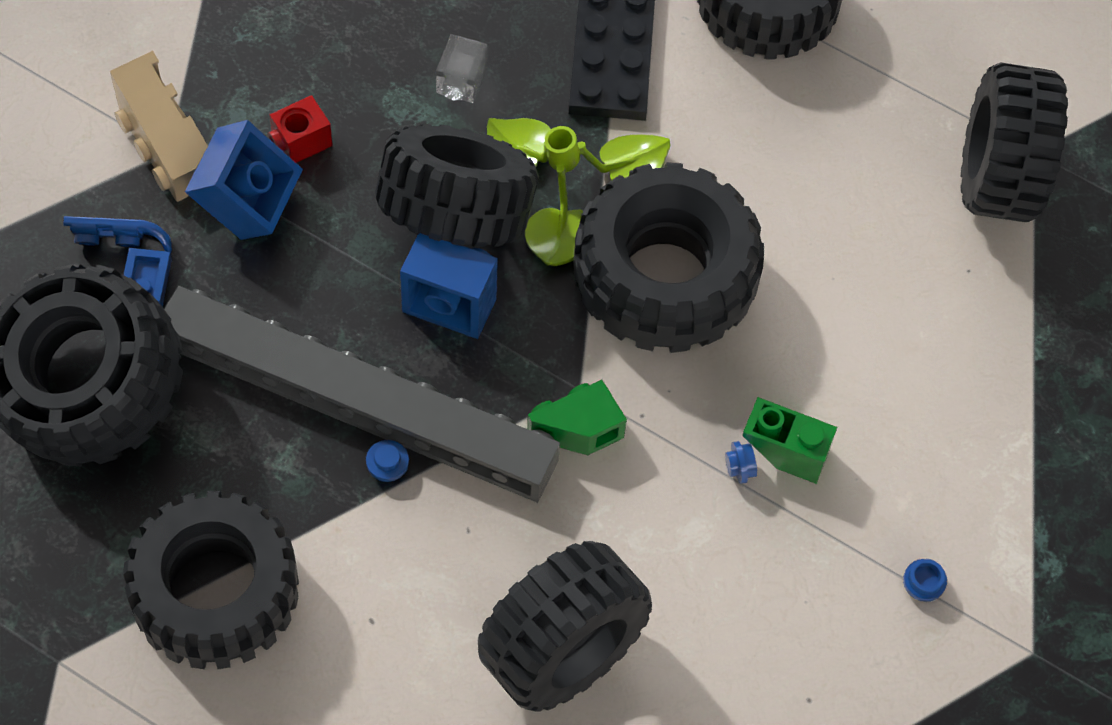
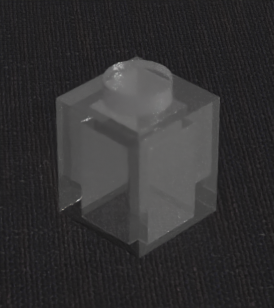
M451 34L436 69V93L452 100H464L474 103L488 67V44Z

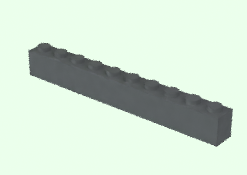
M178 286L164 309L172 319L171 323L175 331L179 334L183 351L180 354L383 439L396 441L407 449L534 502H539L559 461L560 442L555 441L550 434L542 430H528L516 425L511 418L503 414L492 415L477 409L467 399H453L439 393L435 387L428 383H414L402 378L395 370L389 367L380 366L378 368L363 362L358 355L350 351L339 352L329 348L314 336H300L288 331L284 325L277 321H264L250 315L241 306L235 304L227 306L215 301L202 290L193 289L191 291Z

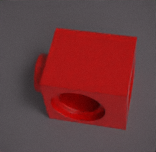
M312 95L269 114L272 131L267 133L268 138L295 163L333 146L331 123Z

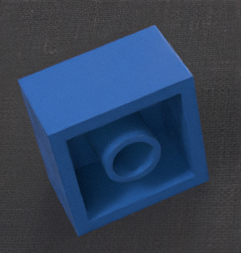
M249 120L216 129L185 193L240 240L270 235L273 233L303 169Z
M418 234L400 270L402 312L478 339L496 301L497 258L480 248L470 249L454 245L449 241H437L430 239L427 235Z

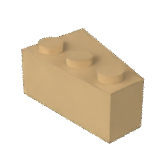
M152 50L110 71L119 110L114 112L122 131L125 134L131 131L136 140L133 141V144L142 161L150 160L154 166L152 173L161 190L169 189L178 202L189 196L185 193V190L208 145L192 117H186L175 101L174 97L178 96V93L173 84L170 83L165 86L161 80L158 68L159 60Z

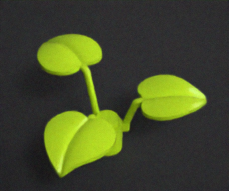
M489 118L487 124V135L493 136L498 141H505L511 144L514 149H520L526 153L527 158L532 159L535 167H537L538 161L542 163L549 161L550 166L557 170L560 210L555 208L539 210L530 217L525 230L526 242L530 250L546 265L551 266L566 264L574 260L575 237L583 210L568 211L565 174L577 166L580 161V155L582 154L599 172H610V179L612 180L619 175L626 178L631 170L647 164H651L652 169L663 168L671 146L670 139L661 136H620L608 141L600 149L601 163L586 149L585 142H577L575 132L569 127L558 126L550 129L544 122L529 118L508 120Z

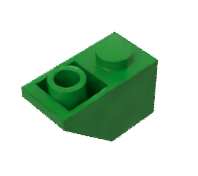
M601 379L591 385L589 383L580 384L573 388L567 396L555 402L549 400L537 405L528 414L527 429L531 431L536 429L542 430L550 434L555 441L560 442V448L588 456L625 437L627 419Z
M757 397L742 436L776 469L817 484L838 427Z

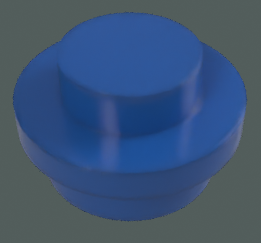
M392 440L377 442L369 449L366 455V466L369 473L374 478L383 482L397 480L405 474L409 465L406 449L400 443Z
M739 441L732 442L731 451L725 452L728 474L730 477L736 476L740 484L747 483L748 478L757 477L754 450L750 443L741 445Z
M919 559L913 561L906 568L903 575V584L908 594L914 599L930 602L938 599L944 593L947 586V575L942 566L936 561Z

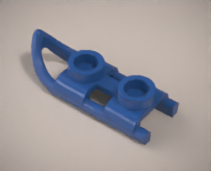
M64 216L63 225L70 226V231L75 235V244L95 246L99 245V238L110 237L115 238L116 246L140 247V240H143V235L145 234L157 238L162 244L164 251L170 253L172 251L170 236L161 227L149 221Z

